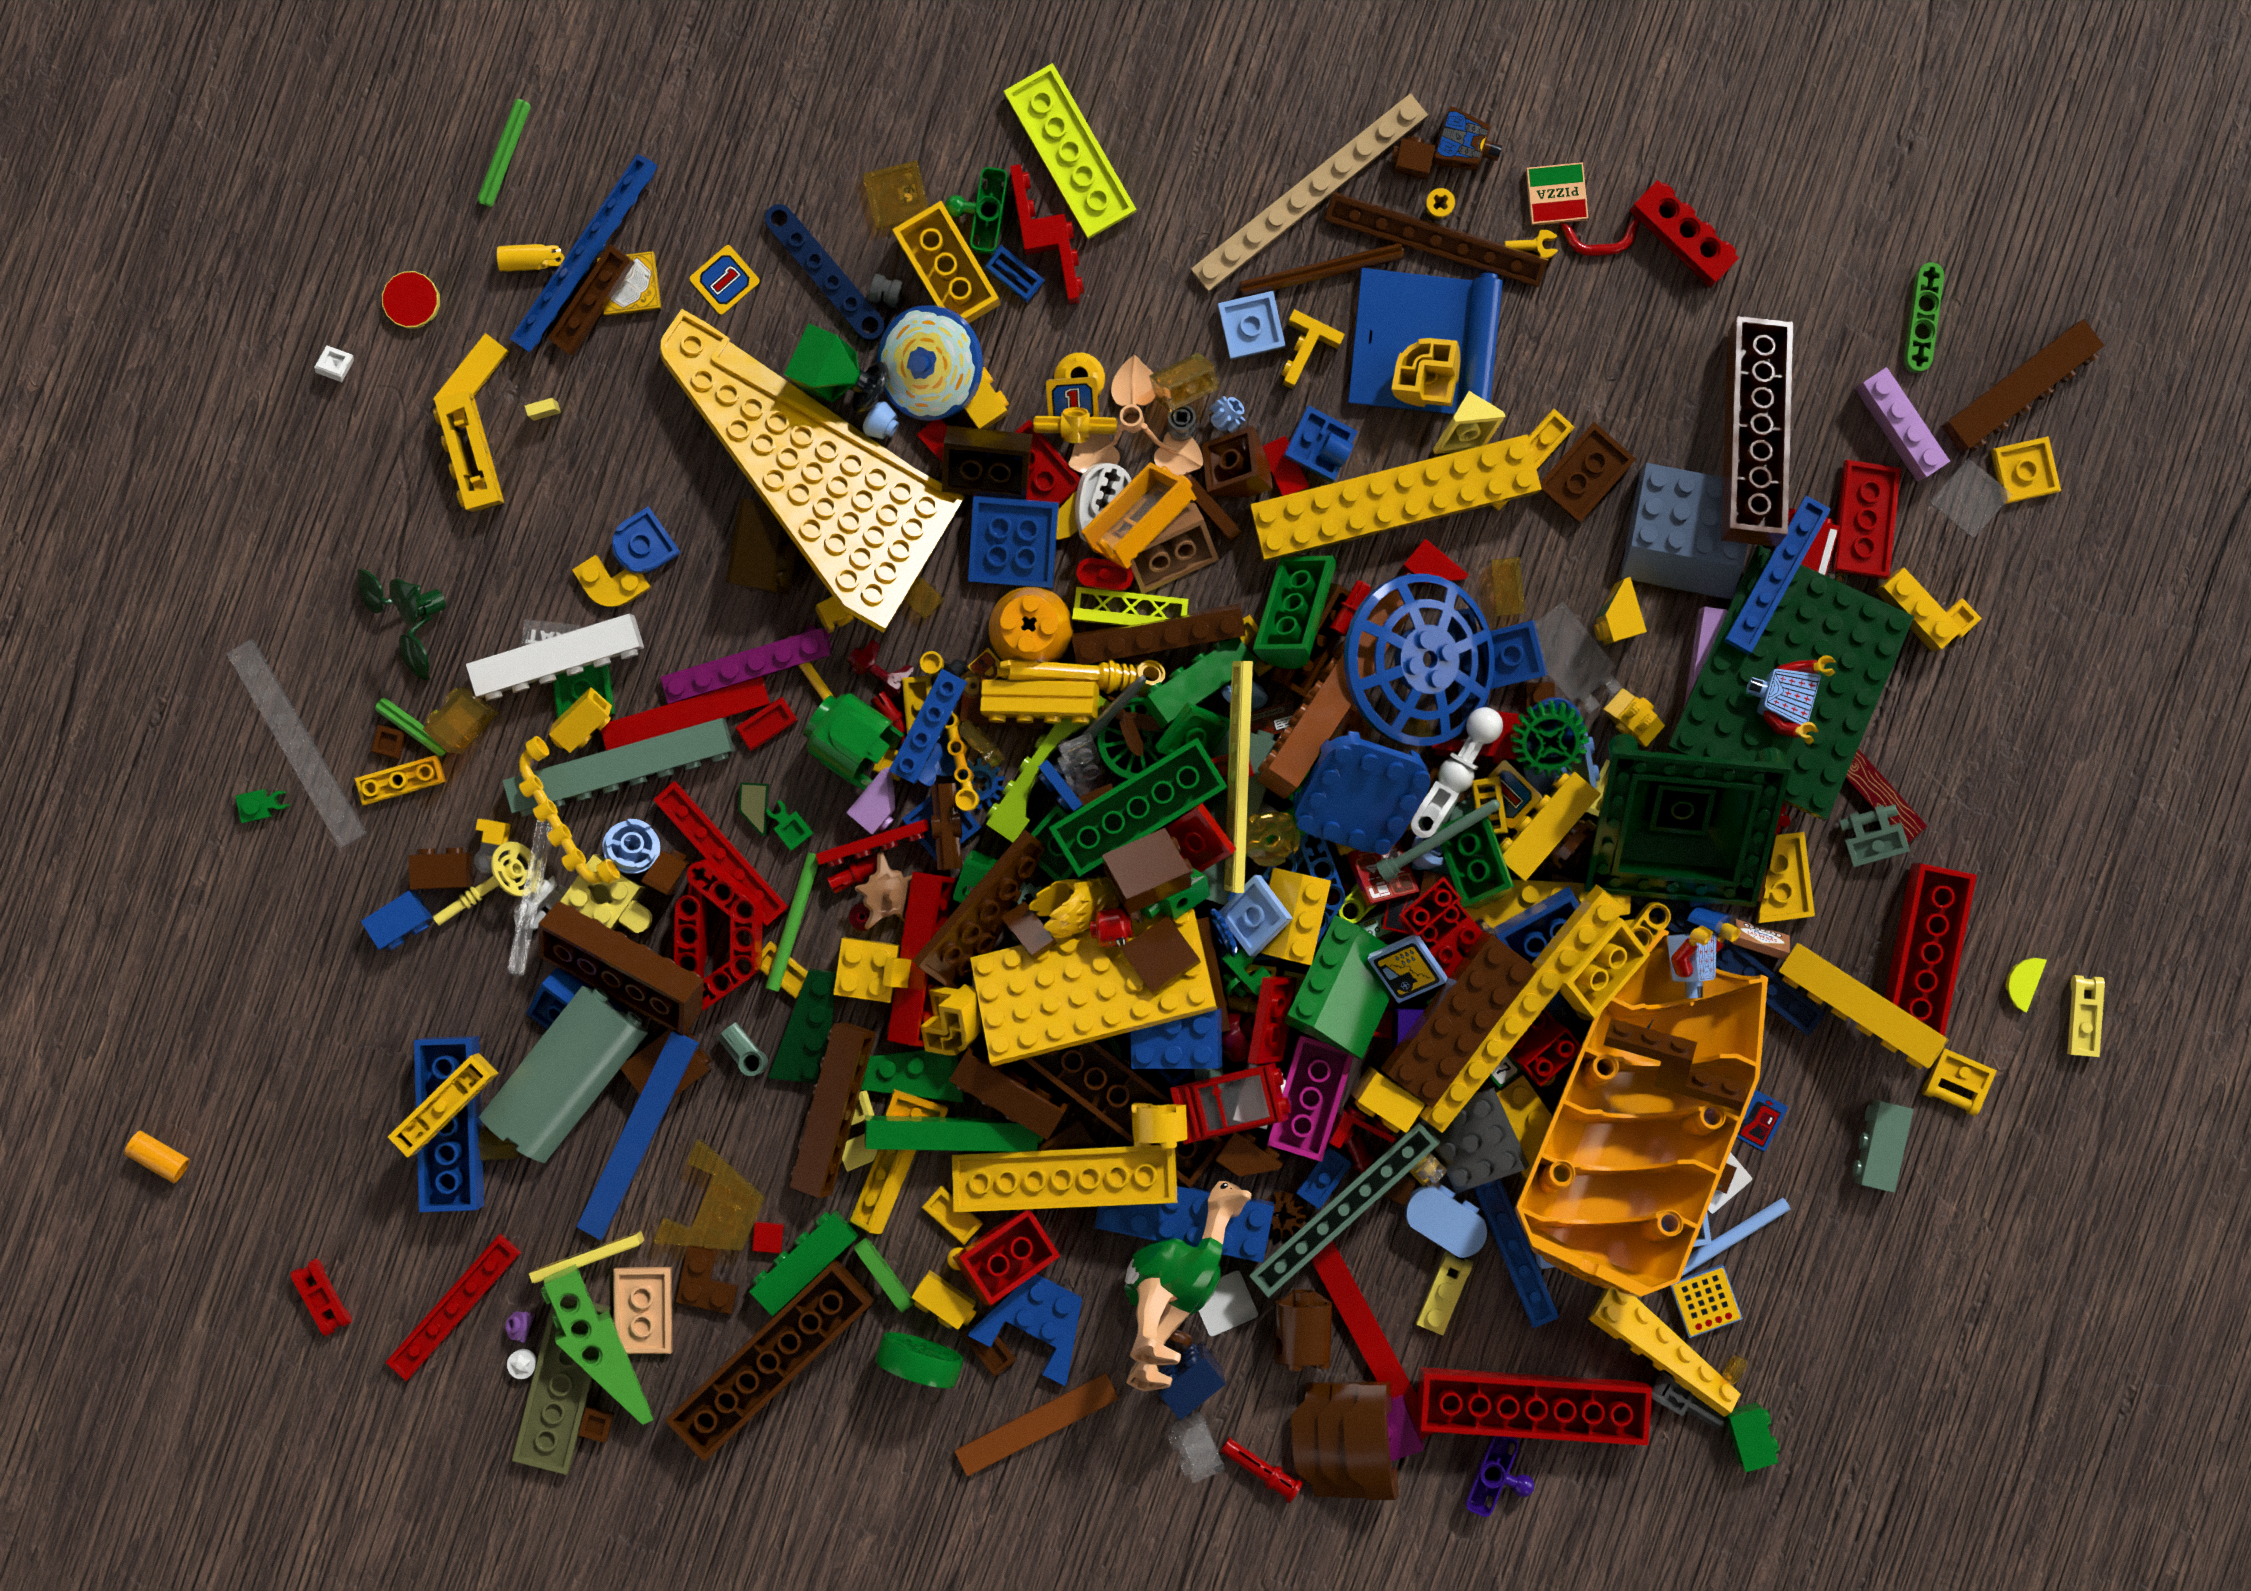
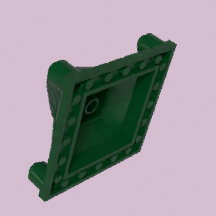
M1628 734L1614 736L1608 744L1610 763L1591 851L1585 857L1586 876L1584 891L1591 892L1597 884L1609 894L1756 907L1791 773L1790 762H1785L1782 751L1773 747L1764 748L1756 754L1755 761L1752 762L1739 759L1638 750V743L1633 736Z

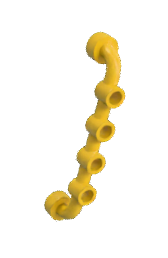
M928 651L922 655L920 667L926 674L932 675L935 682L941 669L944 668V660L937 652ZM952 713L951 717H954V723L950 726L946 725L945 728L949 739L947 749L953 755L956 766L954 776L961 785V790L955 796V802L961 810L970 812L978 807L979 796L973 790L971 782L973 781L974 774L967 767L964 756L967 747L960 740L957 729L960 720L957 715ZM961 744V750L954 753V745ZM962 771H968V777L965 780L960 779Z
M538 736L533 737L526 742L527 749L522 753L519 760V770L524 779L519 784L522 794L527 798L532 796L535 798L538 806L533 808L534 815L542 823L547 820L553 829L547 833L549 841L555 847L562 845L566 855L561 858L564 867L570 872L576 869L581 878L589 883L604 881L607 884H611L620 878V872L615 863L610 859H606L597 865V872L590 871L586 865L584 854L576 848L571 839L572 834L558 817V810L555 804L547 798L543 791V783L532 772L530 767L532 759L540 761L549 755V749L545 742Z

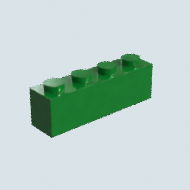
M1240 637L1218 641L1213 646L1214 651L1208 655L1205 651L1191 661L1192 666L1186 670L1183 667L1178 668L1169 675L1170 681L1164 685L1158 682L1146 691L1148 696L1142 703L1162 730L1171 725L1187 702L1199 706L1221 691L1227 684H1231L1233 661H1253V667L1257 663L1256 659Z
M837 1210L831 1215L827 1211L814 1222L817 1226L815 1230L810 1234L804 1231L793 1242L796 1247L789 1254L784 1250L772 1261L775 1267L767 1273L763 1270L751 1281L755 1286L749 1292L772 1317L858 1237L859 1234Z

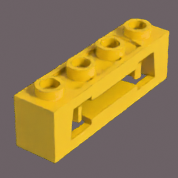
M465 391L434 400L436 408L433 409L434 417L437 424L442 425L444 435L441 436V441L445 452L450 453L452 463H449V470L452 478L458 481L460 490H457V498L461 507L465 506L466 510L475 512L503 504L504 499L474 395ZM455 426H458L459 429L466 427L478 471L483 472L484 477H480V475L472 476L461 434L456 431Z
M480 1053L471 1055L388 1138L407 1158L417 1154L499 1073Z

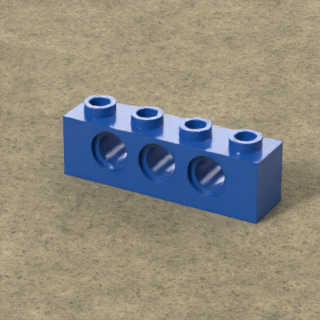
M941 669L889 771L916 784L968 684L967 681Z

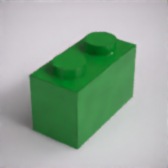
M1756 1402L1734 1408L1732 1413L1726 1416V1422L1739 1466L1745 1472H1750L1779 1463L1776 1454L1780 1453V1449L1775 1436L1771 1437L1768 1426H1772V1422L1767 1409H1763Z

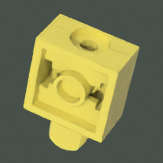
M593 854L586 865L590 871L597 872V865L606 859L600 854ZM621 872L620 878L611 884H607L604 881L589 883L578 875L560 900L567 906L575 907L580 913L591 919L595 918L601 921L604 926L614 931L621 924L633 933H641L646 931L652 924L653 916L651 912L636 901L645 886L628 874Z

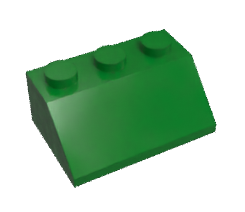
M1468 814L1441 825L1437 833ZM1489 816L1440 844L1456 891L1462 898L1460 902L1463 908L1479 909L1502 899L1514 888Z

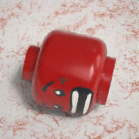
M1123 909L1100 910L1096 914V921H1090L1091 938H1097L1099 945L1103 948L1123 946L1128 942V938H1133L1132 920L1130 915H1126Z

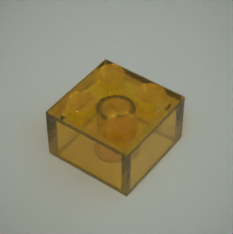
M464 687L454 688L444 699L447 703L439 711L436 709L425 720L427 725L422 730L448 753L462 754L497 716L499 711L484 698L476 697L473 689Z

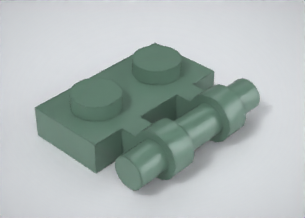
M1895 804L1887 807L1883 805L1877 806L1873 811L1860 815L1858 812L1850 814V818L1839 820L1842 831L1854 828L1856 836L1845 838L1854 867L1910 851L1901 822L1889 825L1888 818L1899 815ZM1876 821L1880 822V829L1864 833L1862 825Z

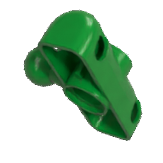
M985 167L982 170L976 203L966 202L959 195H952L945 202V208L952 217H961L965 213L974 214L970 244L972 249L980 254H993L997 250L1008 181L1007 172L1003 169ZM983 178L988 180L987 190L982 189ZM1002 182H1005L1003 192H1001ZM987 206H993L997 209V212L993 217H985L982 215L983 209ZM974 233L979 235L978 246L973 244ZM993 237H996L995 245L992 248Z

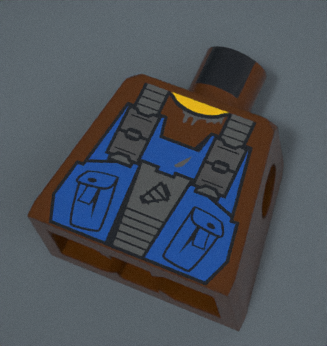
M1450 106L1440 133L1432 164L1477 170L1482 157L1498 161L1503 145L1487 140L1491 128L1489 124Z

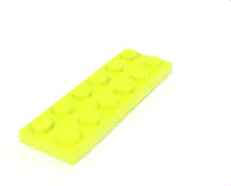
M1053 63L1004 90V95L1087 240L1136 213L1137 209Z

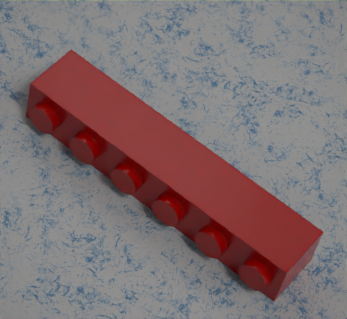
M912 872L908 906L905 912L904 932L901 939L900 958L913 960L951 916L956 878ZM911 961L908 988L895 987L887 1040L912 1046H924L920 1026L933 1016L929 990L935 985L940 986L941 982L923 971L913 961Z

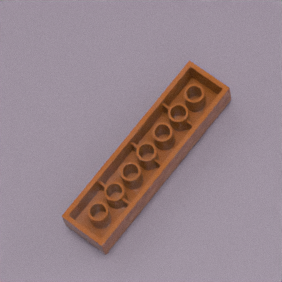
M1397 589L1389 592L1377 603L1367 618L1368 621L1382 627L1391 613L1404 605ZM1407 613L1399 619L1391 631L1398 634L1409 614ZM1363 631L1358 647V672L1360 679L1370 676L1375 669L1374 652L1377 641L1376 637ZM1346 638L1338 645L1332 655L1333 658L1319 674V680L1310 688L1302 700L1306 704L1303 703L1290 718L1287 724L1291 727L1287 726L1272 747L1276 751L1272 749L1257 769L1261 774L1256 781L1283 799H1286L1298 788L1320 754V746L1326 739L1329 740L1353 703L1344 672ZM1387 642L1385 646V652L1390 646V644Z

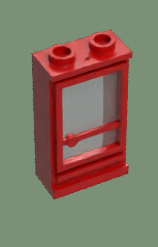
M1275 1063L1171 1087L1173 1103L1186 1105L1187 1140H1183V1144L1288 1120V1114L1291 1110L1288 1098L1286 1096L1283 1097L1281 1085L1284 1084L1280 1068H1276Z

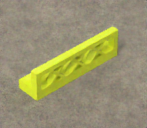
M1076 587L1072 620L1113 626L1170 619L1162 612L1170 603L1182 605L1181 616L1187 615L1189 599ZM1081 594L1094 595L1100 605L1093 610L1080 608ZM1099 596H1107L1108 598L1102 601ZM1114 597L1122 598L1128 608L1122 613L1111 612L1105 604ZM1127 599H1134L1137 601H1135L1131 605ZM1142 600L1150 601L1156 611L1150 616L1139 615L1133 607ZM1155 602H1161L1165 604H1163L1159 608ZM1103 607L1106 611H1100L1099 609ZM1131 610L1134 614H1128L1127 612ZM1159 613L1162 617H1155V615Z

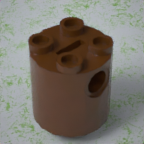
M1309 1289L1292 1290L1285 1298L1275 1301L1274 1360L1276 1364L1286 1365V1369L1290 1371H1301L1304 1366L1312 1365L1315 1369L1330 1368L1332 1303Z

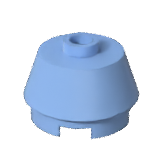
M627 819V821L617 823L608 830L603 840V853L606 859H610L615 863L619 872L636 874L652 866L659 856L660 842L649 824L637 819Z

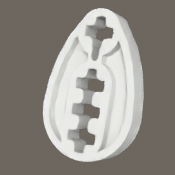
M1095 464L1089 467L1080 478L1076 493L1075 517L1079 536L1085 542L1087 541L1081 531L1104 509L1101 508L1099 511L1096 500L1103 498V501L1108 505L1132 481L1129 474L1116 464ZM1112 471L1116 479L1108 483V479L1104 476L1106 472ZM1108 483L1111 493L1104 496V493L1100 491V487L1106 486Z

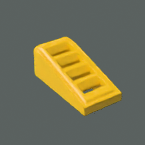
M1500 776L1473 780L1472 790L1475 810L1484 805H1481L1480 799L1497 797L1500 803L1499 814L1489 815V819H1500L1501 825L1492 826L1495 835L1508 833ZM1495 786L1496 791L1479 793L1478 788Z

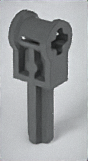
M1664 1370L1658 1371L1659 1376L1652 1386V1399L1681 1416L1686 1411L1715 1429H1720L1724 1426L1726 1416L1723 1417L1703 1401L1696 1398L1689 1390L1676 1383L1671 1374Z

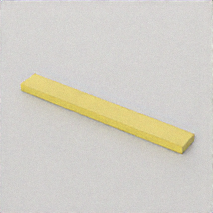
M1253 661L1232 662L1226 836L1236 850L1225 858L1224 891L1233 893H1244Z

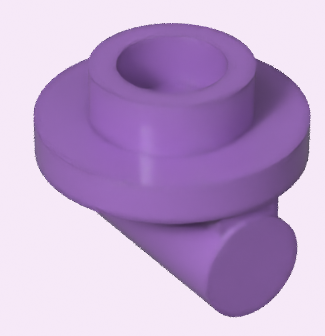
M514 1312L506 1321L505 1328L508 1337L525 1343L535 1315L530 1312Z

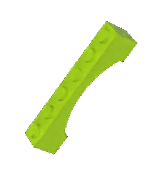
M1100 695L1098 717L1103 713L1100 706H1104L1107 709L1112 704ZM1061 719L1060 724H1052L1054 727L1049 734L1043 733L1034 747L1038 750L1033 757L1027 756L1018 769L1022 772L1016 781L1011 779L1002 791V794L1005 795L1004 799L999 805L994 803L986 814V817L989 818L986 824L1011 842H1014L1032 822L1027 818L1028 804L1033 785L1040 772L1038 766L1048 760L1051 754L1061 745V740L1068 739L1078 731L1089 727L1095 720H1089V724L1086 725L1073 724L1072 719Z

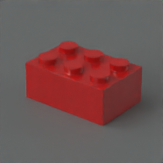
M1024 1209L1017 1211L953 1256V1259L982 1304L991 1306L1059 1258L1060 1255L1032 1211Z

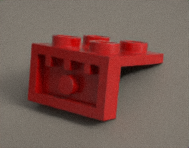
M1349 1106L1347 1110L1340 1107L1328 1142L1338 1148H1341L1343 1143L1347 1145L1354 1132L1352 1128L1353 1123L1392 1143L1395 1142L1396 1137L1391 1133L1392 1130L1383 1125L1379 1120L1374 1118L1371 1123L1366 1120L1367 1116L1363 1112Z

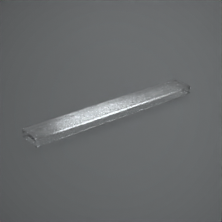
M250 639L228 652L227 656L338 846L344 848L367 834L255 641Z

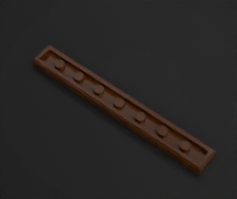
M1332 192L1324 218L1325 221L1400 243L1401 245L1536 287L1540 286L1548 263V258L1337 192Z

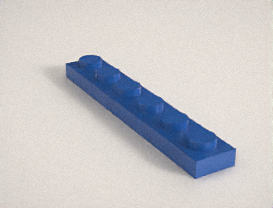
M1807 495L1804 496L1788 524L1787 536L1774 549L1724 642L1747 655L1752 653L1828 516L1830 508Z

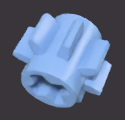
M1223 396L1210 407V410L1213 412L1210 418L1211 422L1220 431L1228 429L1232 433L1245 421L1241 416L1244 413V407L1236 398L1229 397L1226 399Z

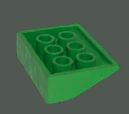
M1334 915L1283 1023L1362 1060L1392 995L1368 961V956L1370 953L1388 945L1362 927Z

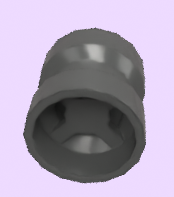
M876 273L871 284L869 301L875 303L885 302L888 307L896 309L902 296L904 281L898 279L893 281L887 280L884 275Z
M1177 404L1168 413V432L1175 440L1185 441L1190 439L1196 430L1195 412L1189 405Z

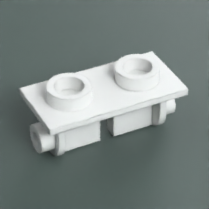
M554 876L548 881L544 879L534 891L535 894L528 901L523 900L515 908V914L513 915L515 924L518 926L523 921L521 927L528 933L531 930L535 931L538 928V923L547 914L542 908L546 906L551 910L568 890L561 884L556 887L557 882Z

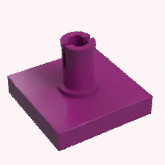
M1403 1394L1392 1398V1411L1387 1415L1390 1459L1394 1461L1423 1451L1424 1444Z

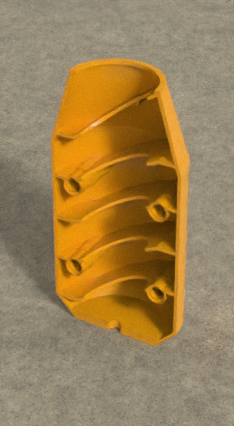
M1664 929L1659 932L1646 948L1650 956L1598 1017L1592 1020L1514 1209L1531 1250L1535 1254L1543 1256L1546 1262L1579 1279L1604 1289L1613 1287L1621 1294L1634 1297L1647 1295L1675 1284L1681 1279L1760 1078L1768 977L1762 974L1759 976H1743L1716 969L1714 980L1703 981V998H1686L1685 982H1673L1667 937L1669 932ZM1611 1018L1644 1028L1653 1020L1649 1029L1697 1042L1691 1068L1748 1084L1742 1110L1738 1111L1654 1087L1661 1061L1604 1045ZM1704 1116L1708 1119L1709 1124L1704 1120ZM1553 1171L1557 1176V1180L1554 1178ZM1661 1220L1666 1224L1667 1231L1662 1228Z

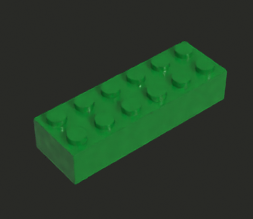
M1197 737L1050 826L1049 829L1078 877H1081L1103 864V854L1154 833L1189 810L1225 790L1227 785Z

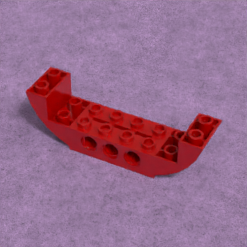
M1443 876L1401 912L1399 919L1409 936L1413 934L1417 937L1420 936L1449 978L1483 931L1458 902L1462 898ZM1544 1008L1511 1048L1508 1055L1541 1087L1579 1054L1581 1045L1571 1032L1556 1022Z

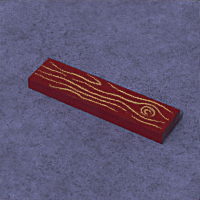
M1857 749L1845 780L1872 810H1875L1877 806L1883 805L1887 807L1895 804L1899 815L1889 817V825L1901 822L1907 843L1911 842L1927 825L1866 756Z

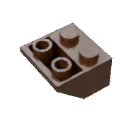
M1249 1130L1227 1134L1224 1138L1225 1144L1215 1155L1217 1162L1239 1177L1278 1170L1283 1165L1279 1158V1151L1272 1146H1268L1266 1142L1262 1146L1255 1141L1257 1138Z

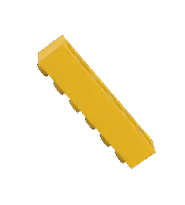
M1796 944L1779 970L1780 973L1785 975L1782 979L1784 982L1795 989L1799 985L1809 991L1806 995L1820 1005L1823 1001L1833 1006L1831 1010L1833 1014L1844 1021L1850 1017L1858 1023L1855 1028L1869 1037L1873 1033L1883 1039L1880 1044L1894 1053L1898 1049L1908 1055L1906 1061L1920 1070L1923 1065L1930 1068L1949 1041L1945 1036L1802 944Z

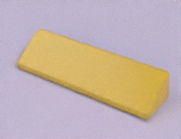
M879 1149L849 1222L869 1233L882 1234L916 1150Z

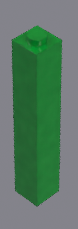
M865 1115V1149L1026 1152L1037 1151L1038 1144H1042L1043 1137L1020 1123L1012 1122L1007 1118Z

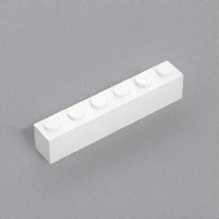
M626 614L467 663L466 667L475 696L485 697L486 701H491L503 697L502 692L512 689L513 693L529 689V684L539 681L540 684L556 681V675L565 672L567 676H572L584 672L583 667L594 664V668L608 665L611 663V658L620 655L621 659L637 656V650L643 649L644 645L635 616Z

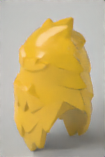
M1094 874L1088 878L1066 879L1052 883L1036 894V898L1029 904V910L1036 911L1037 916H1050L1051 919L1045 923L1043 928L1051 932V936L1063 938L1088 931L1090 929V921H1096L1098 911L1119 909V904L1122 902L1108 877Z

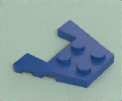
M1036 1273L1006 1294L1005 1298L994 1308H991L983 1319L969 1329L967 1335L991 1347L1005 1321L1055 1347L1041 1373L1065 1386L1069 1374L1082 1297Z

